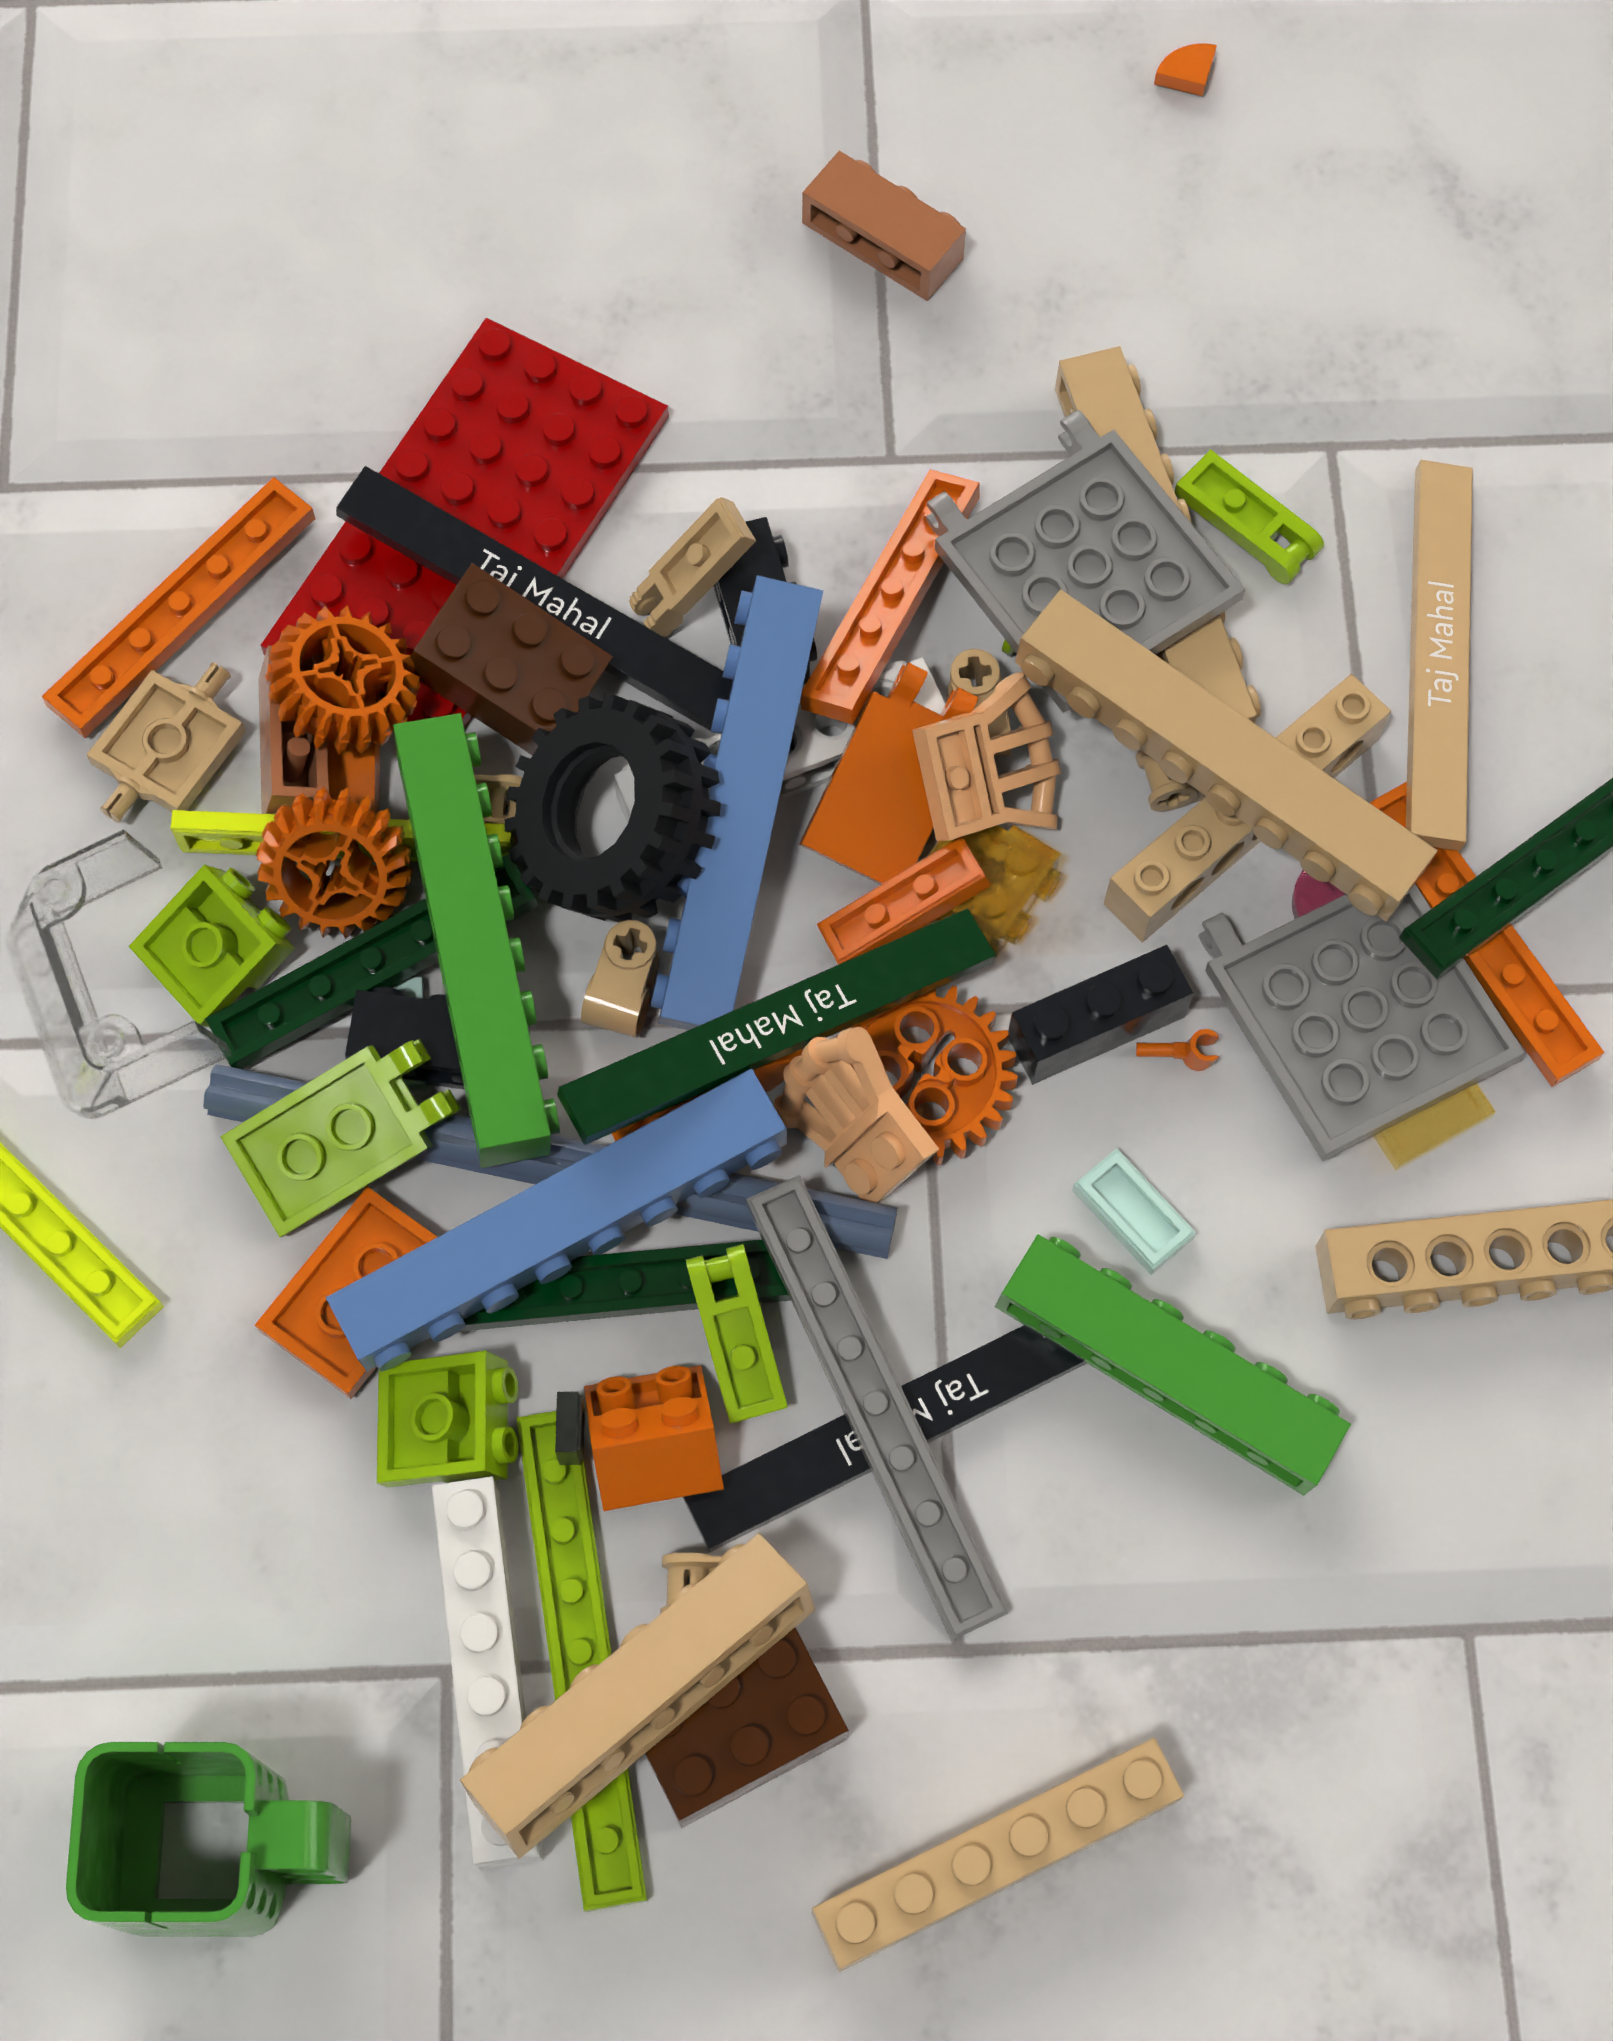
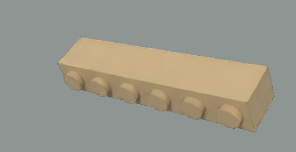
M760 1533L746 1544L735 1545L722 1556L717 1568L699 1583L689 1584L678 1591L672 1598L669 1607L649 1624L638 1625L632 1629L622 1640L620 1648L602 1663L591 1665L582 1670L573 1680L570 1689L549 1706H541L531 1712L521 1724L520 1730L499 1748H490L480 1754L470 1766L469 1772L460 1779L471 1801L518 1859H520L813 1613L815 1607L807 1582Z
M1154 1737L813 1907L811 1914L840 1973L1176 1804L1184 1797V1794Z

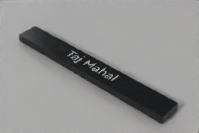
M364 466L336 507L337 517L456 585L471 563H474L612 655L613 657L605 671L710 731L717 699L729 700L733 680L723 678V671L367 466Z
M1023 1325L902 1385L901 1388L927 1443H930L1087 1363L1081 1357L1027 1325ZM844 1414L723 1474V1490L685 1496L683 1500L710 1553L872 1471Z

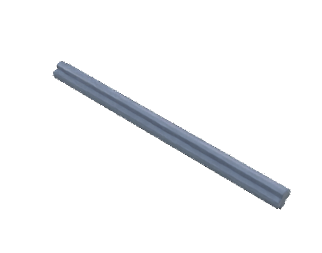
M216 1064L210 1074V1085L205 1090L203 1107L208 1109L207 1115L244 1122L306 1083ZM453 1114L424 1131L433 1147L413 1159L537 1184L606 1146L594 1143L584 1145L580 1140L551 1135V1155L480 1168L470 1117ZM732 1173L728 1176L730 1182L724 1188L704 1198H699L697 1193L676 1204L678 1210L674 1214L759 1232L745 1204L746 1199L780 1183ZM807 1188L835 1248L884 1259L888 1258L898 1207Z

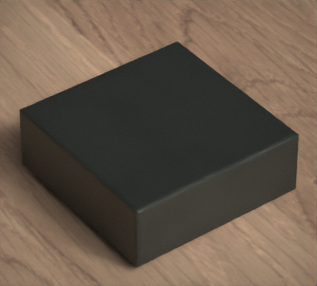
M557 1392L555 1453L559 1465H581V1461H584L585 1406L582 1395H579V1392Z

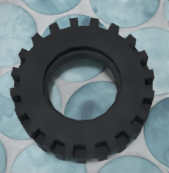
M605 694L603 701L590 696L578 699L579 713L562 707L553 714L557 726L551 732L538 728L531 737L538 745L531 758L520 755L515 767L524 771L520 787L509 786L506 798L516 802V813L514 817L504 819L505 832H511V834L516 835L518 844L508 850L512 862L527 866V869L519 878L525 886L540 890L538 898L546 903L603 921L608 919L619 923L632 920V914L650 918L658 914L657 899L671 903L676 902L682 896L677 885L681 878L686 876L696 880L703 869L694 860L700 847L712 849L716 838L705 832L708 817L720 816L721 803L709 799V788L720 783L718 771L702 765L701 762L711 752L706 743L691 738L695 730L688 724L674 719L669 714L617 695ZM624 757L628 761L634 776L635 801L628 824L615 844L599 856L588 858L582 853L577 840V815L585 788L600 766L611 758Z

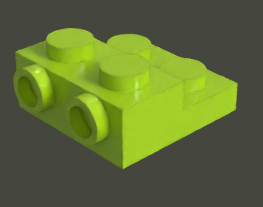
M205 864L128 947L199 1026L209 1027L205 1018L231 1005L247 987L258 989L296 948L285 937L291 931L289 924L269 907H265L261 911L249 898L255 892V888L245 876L233 868L224 871Z
M484 1350L409 1360L386 1371H379L378 1369L377 1484L389 1488L440 1481L451 1483L493 1476L495 1481L508 1479V1463L515 1462L518 1456L517 1435L514 1429L508 1426V1404L516 1401L519 1390L516 1373L511 1367H508V1361Z

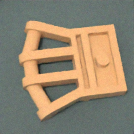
M1023 672L1014 673L999 682L995 687V692L972 712L956 715L950 719L912 730L936 841H950L1002 823L1036 829H1057L1058 815L1053 814L1056 775L1061 774L1059 759L1052 758L1048 737L1053 735L1051 721L1044 720L1028 692L1031 685ZM1011 706L1022 726L1018 727V729L990 737L988 725ZM1027 744L1031 764L1026 765L1024 768L998 775L994 754ZM1033 783L1031 811L1005 807L1002 796L1003 792Z
M853 1027L845 1029L838 1034V1037L831 1039L825 1037L813 1038L803 1048L802 1056L795 1057L784 1068L785 1086L783 1094L775 1099L773 1106L785 1127L797 1128L825 1151V1168L834 1163L843 1175L849 1188L861 1200L874 1203L881 1202L939 1150L893 1089L872 1038L864 1028ZM805 1096L809 1098L815 1108L805 1101Z

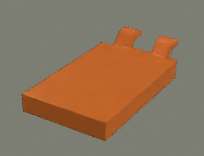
M907 662L906 666L902 665L888 697L875 691L870 693L799 843L800 846L880 885L917 863L933 829L912 730L950 719L956 715L970 713L973 711L978 700L977 696L958 687L956 691H951L941 715L914 702L928 672Z

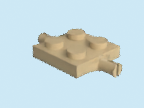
M212 662L194 687L174 683L151 670L86 754L93 766L114 777L119 784L105 804L100 807V810L108 818H113L115 822L120 823L137 798L154 801L171 812L172 810L187 811L246 733L241 721L220 710L213 701L227 680L231 678L226 669L222 666L218 667L217 663Z

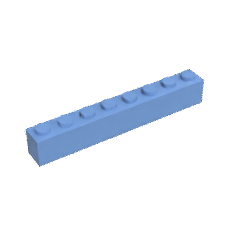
M759 575L756 577L752 592L741 590L734 624L745 627L741 645H729L722 676L723 678L733 680L729 700L717 699L710 731L721 734L717 755L710 754L703 763L704 766L718 771L720 783L709 788V799L721 803L720 816L708 817L705 832L716 838L712 849L701 846L694 861L703 868L696 880L683 876L677 883L682 893L681 897L685 898L681 920L669 919L662 951L673 953L669 975L657 974L650 1007L661 1009L658 1024L690 1030L734 1009L824 590Z
M751 1068L327 1296L326 1299L358 1361L368 1372L375 1367L379 1371L389 1370L403 1363L412 1355L410 1348L430 1337L433 1342H439L458 1333L466 1325L464 1319L485 1308L487 1313H492L508 1306L519 1297L517 1290L537 1279L541 1284L558 1279L572 1268L570 1261L589 1251H592L594 1255H600L613 1249L625 1239L623 1233L642 1222H645L648 1227L663 1222L678 1210L676 1204L696 1193L699 1198H704L718 1192L730 1182L728 1176L749 1165L752 1170L771 1163L782 1154L780 1147L787 1144V1128Z

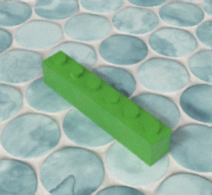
M1037 1234L1002 1291L995 1308L1086 1360L1085 1363L1303 1496L1318 1485L1351 1426V1423L1339 1417L1340 1410L1337 1406L1316 1394H1308L1306 1397L1286 1385L1288 1382L1287 1377L1276 1368L1262 1362H1256L1253 1365L1234 1353L1236 1350L1235 1346L1225 1337L1208 1330L1202 1334L1182 1322L1184 1316L1172 1305L1159 1299H1153L1152 1302H1149L1131 1291L1132 1284L1121 1274L1108 1268H1101L1098 1271L1079 1259L1081 1257L1080 1252L1068 1242L1057 1237H1050L1047 1240Z

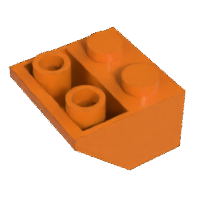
M701 1365L693 1367L670 1366L654 1374L632 1378L622 1376L609 1377L598 1384L584 1386L592 1452L603 1511L724 1489L715 1431Z

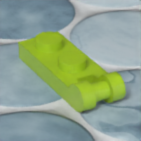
M1211 449L1176 483L1174 491L1176 497L1184 499L1190 508L1263 563L1268 573L1279 583L1289 584L1300 572V564L1305 559L1312 560L1324 548L1323 538L1313 527ZM1279 534L1290 543L1286 549L1274 541Z
M744 1244L726 1248L727 1255L704 1260L703 1255L686 1259V1265L730 1424L788 1408ZM734 1278L738 1294L715 1301L711 1284Z

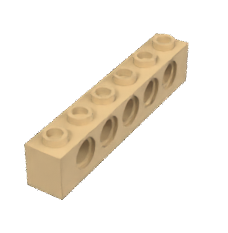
M1351 673L1280 733L1276 739L1335 778L1380 739L1391 710ZM1205 797L1110 878L1104 905L1143 943L1261 841L1255 836L1253 828L1234 815L1226 816L1221 814L1208 803Z
M1613 1199L1326 1229L1315 1248L1327 1314L1345 1312L1347 1319H1365L1379 1315L1381 1308L1403 1306L1406 1313H1421L1438 1308L1440 1306L1439 1302L1462 1300V1305L1465 1307H1478L1498 1301L1499 1295L1520 1293L1521 1300L1535 1301L1556 1295V1289L1578 1287L1579 1293L1583 1295L1610 1291L1613 1289V1252L1607 1246L1606 1237H1613ZM1548 1243L1563 1245L1569 1251L1572 1263L1565 1264L1555 1260L1549 1253ZM1501 1249L1507 1252L1513 1260L1514 1269L1505 1270L1496 1266L1490 1258L1489 1250ZM1443 1255L1449 1258L1455 1265L1456 1275L1445 1276L1437 1272L1431 1263V1256ZM1385 1261L1391 1264L1398 1273L1399 1281L1386 1282L1378 1278L1373 1271L1372 1262Z

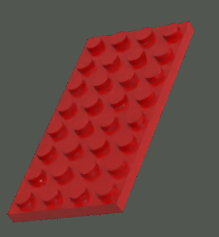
M485 318L379 474L563 579L669 418L668 405L491 319ZM345 521L260 646L265 655L268 645L273 646L279 641L281 633L287 625L296 627L298 618L302 617L304 612L316 619L318 612L326 606L334 617H339L341 610L348 605L352 618L361 620L362 616L370 611L372 625L379 628L390 623L392 629L390 639L406 638L407 650L405 655L411 656L415 647L457 585ZM420 682V688L415 699L417 704L413 714L407 718V722L461 713L465 729L473 716ZM384 688L380 690V700L385 697Z

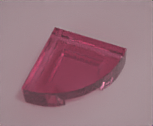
M1302 870L1292 893L1294 919L1345 895V893L1330 882H1320Z

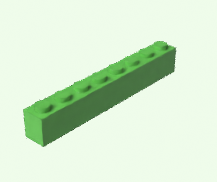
M461 713L393 724L395 751L480 1168L551 1155V1135L560 1133L559 1119L554 1098L543 1100L539 1080L548 1079L546 1057L543 1045H532L528 1026L537 1025L536 1012L531 990L520 992L516 973L525 972V962L520 938L509 939L505 923L506 920L514 919V911L508 885L498 887L494 869L502 868L503 860L497 833L487 835L483 818L492 816L487 784H476L472 768L481 766L476 733L465 734Z

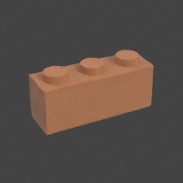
M840 150L802 192V223L926 301L933 296L963 260L966 228L961 226L956 218L949 213L935 210L919 200L907 187L893 184L877 174L868 163L862 160H854Z
M269 645L258 678L262 814H276L278 808L283 806V804L292 807L295 797L302 792L313 802L316 792L323 787L329 793L327 740L316 749L313 740L314 735L309 732L295 738L293 729L296 721L279 722L278 710L280 705L269 703L268 692L271 685L266 683L267 680L265 678L268 664L271 661L269 660L272 646ZM322 653L304 661L300 665V670H312L314 664L323 662Z

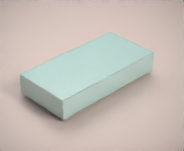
M1117 1148L1073 1186L1072 1191L1150 1275L1155 1273L1191 1242L1196 1235L1191 1226Z

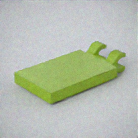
M420 1039L405 1043L383 1058H380L373 1045L367 1046L220 1136L279 1237L291 1233L433 1147L424 1131L461 1110L450 1089L445 1092L441 1091L418 1105L402 1078L403 1075L431 1060Z

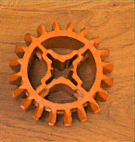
M348 605L341 610L339 617H334L326 606L318 612L316 619L304 612L302 617L298 618L296 627L287 625L282 631L279 641L272 646L269 660L271 661L268 664L265 678L267 680L266 683L271 685L268 692L269 703L280 705L278 710L279 722L295 720L296 723L293 729L295 738L309 732L314 735L313 740L316 749L322 746L325 740L334 742L338 755L346 750L348 743H352L360 754L369 748L371 741L382 747L384 743L388 742L391 733H394L393 724L407 722V718L413 714L417 704L415 699L420 688V677L414 674L415 665L410 655H405L407 650L406 638L390 639L392 633L391 624L387 623L379 628L372 625L370 611L362 616L361 620L352 618ZM322 653L323 662L314 664L312 670H300V665L304 661ZM384 688L385 697L371 706H364V697L371 696L376 689Z
M323 787L316 792L314 802L302 792L295 797L292 807L283 804V806L278 808L274 816L275 821L271 820V822L266 824L262 833L264 841L260 843L256 854L257 860L262 862L257 872L258 881L269 883L265 891L266 901L283 900L279 909L281 918L296 913L300 916L298 922L300 931L307 928L310 922L320 925L319 930L322 938L330 933L332 927H338L346 939L353 934L355 924L365 932L375 926L377 919L380 921L389 919L393 914L394 906H399V904L403 903L407 892L405 886L410 883L413 873L411 866L407 865L412 856L411 846L401 844L405 835L403 826L387 827L391 818L389 808L376 814L370 811L372 804L370 795L364 797L360 804L350 802L351 796L348 788L340 791L337 800L331 799L329 793ZM328 831V832H335V833H333V834H323V833H320V832ZM357 841L368 850V852L373 857L376 866L372 864V858L366 856L364 853L361 852V850L358 847ZM344 851L340 862L341 866L335 865L329 876L326 875L330 864L329 860L335 861L339 852ZM298 869L302 870L309 876V878L312 881V884L306 878H304V876L300 873Z

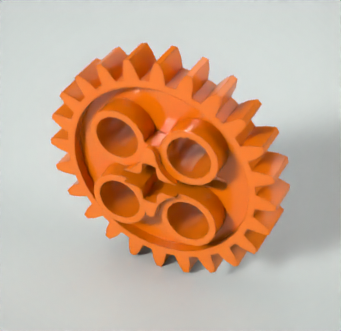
M952 986L944 998L937 997L935 989L849 1027H861L869 1033L885 1071L892 1073L898 1080L892 1087L901 1099L911 1088L914 1070L922 1072L934 1056L937 1046L943 1037L947 1034L954 1036L955 1039L947 1044L936 1057L933 1076L926 1073L921 1077L906 1104L939 1148L932 1155L937 1165H942L944 1150L949 1147L960 1159L965 1158L967 1149L966 1139L968 1138L976 1145L983 1147L987 1138L983 1125L999 1131L1003 1118L997 1110L1009 1111L1013 1102V1097L1003 1090L1016 1088L1018 1078L1017 1074L1006 1070L1015 1065L1016 1052L1000 1050L1008 1043V1030L991 1032L990 1030L995 1024L996 1013L991 1011L978 1017L976 1010L979 998L976 996L970 998L963 1005L957 1003L956 986ZM910 1027H920L930 1034V1038L923 1043H911L901 1033ZM958 1058H966L976 1064L978 1070L970 1075H960L949 1067V1063ZM934 1102L940 1105L946 1114L937 1120H927L916 1112V1108L920 1104Z

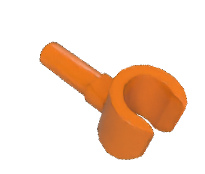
M1200 1029L1187 1042H1136V1057H1173L1174 1059H1182L1185 1065L1192 1070L1204 1071L1212 1066L1219 1056L1203 1055L1198 1051L1196 1045H1213L1219 1039V1035L1213 1030Z

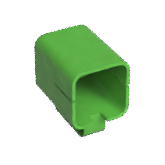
M107 1742L98 1744L85 1753L78 1763L75 1774L66 1878L67 1901L72 1910L85 1920L143 1937H252L262 1935L272 1929L277 1923V1917L285 1898L286 1884L348 1883L351 1816L334 1803L289 1800L287 1786L283 1777L237 1744L227 1742H165L164 1745L159 1742ZM165 1803H244L243 1811L249 1815L247 1852H241L239 1887L235 1899H158Z

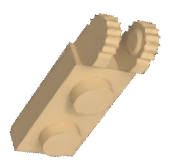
M722 497L717 498L648 571L650 573L649 576L636 588L637 591L632 592L633 595L630 596L629 603L633 612L637 613L638 616L651 614L643 621L645 627L663 637H668L670 633H673L674 629H677L683 623V615H686L756 542L733 501Z

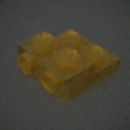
M996 825L962 836L991 886L936 919L940 921L968 908L994 950L996 957L1007 942L1016 945L1021 940L1033 918L1028 912L1038 898L1046 902L1052 896L1063 876V873L1058 871L1061 853L1015 825L1009 831ZM955 839L950 841H938V843L935 845V847L929 855L936 852L945 845L949 844L950 842L954 841Z

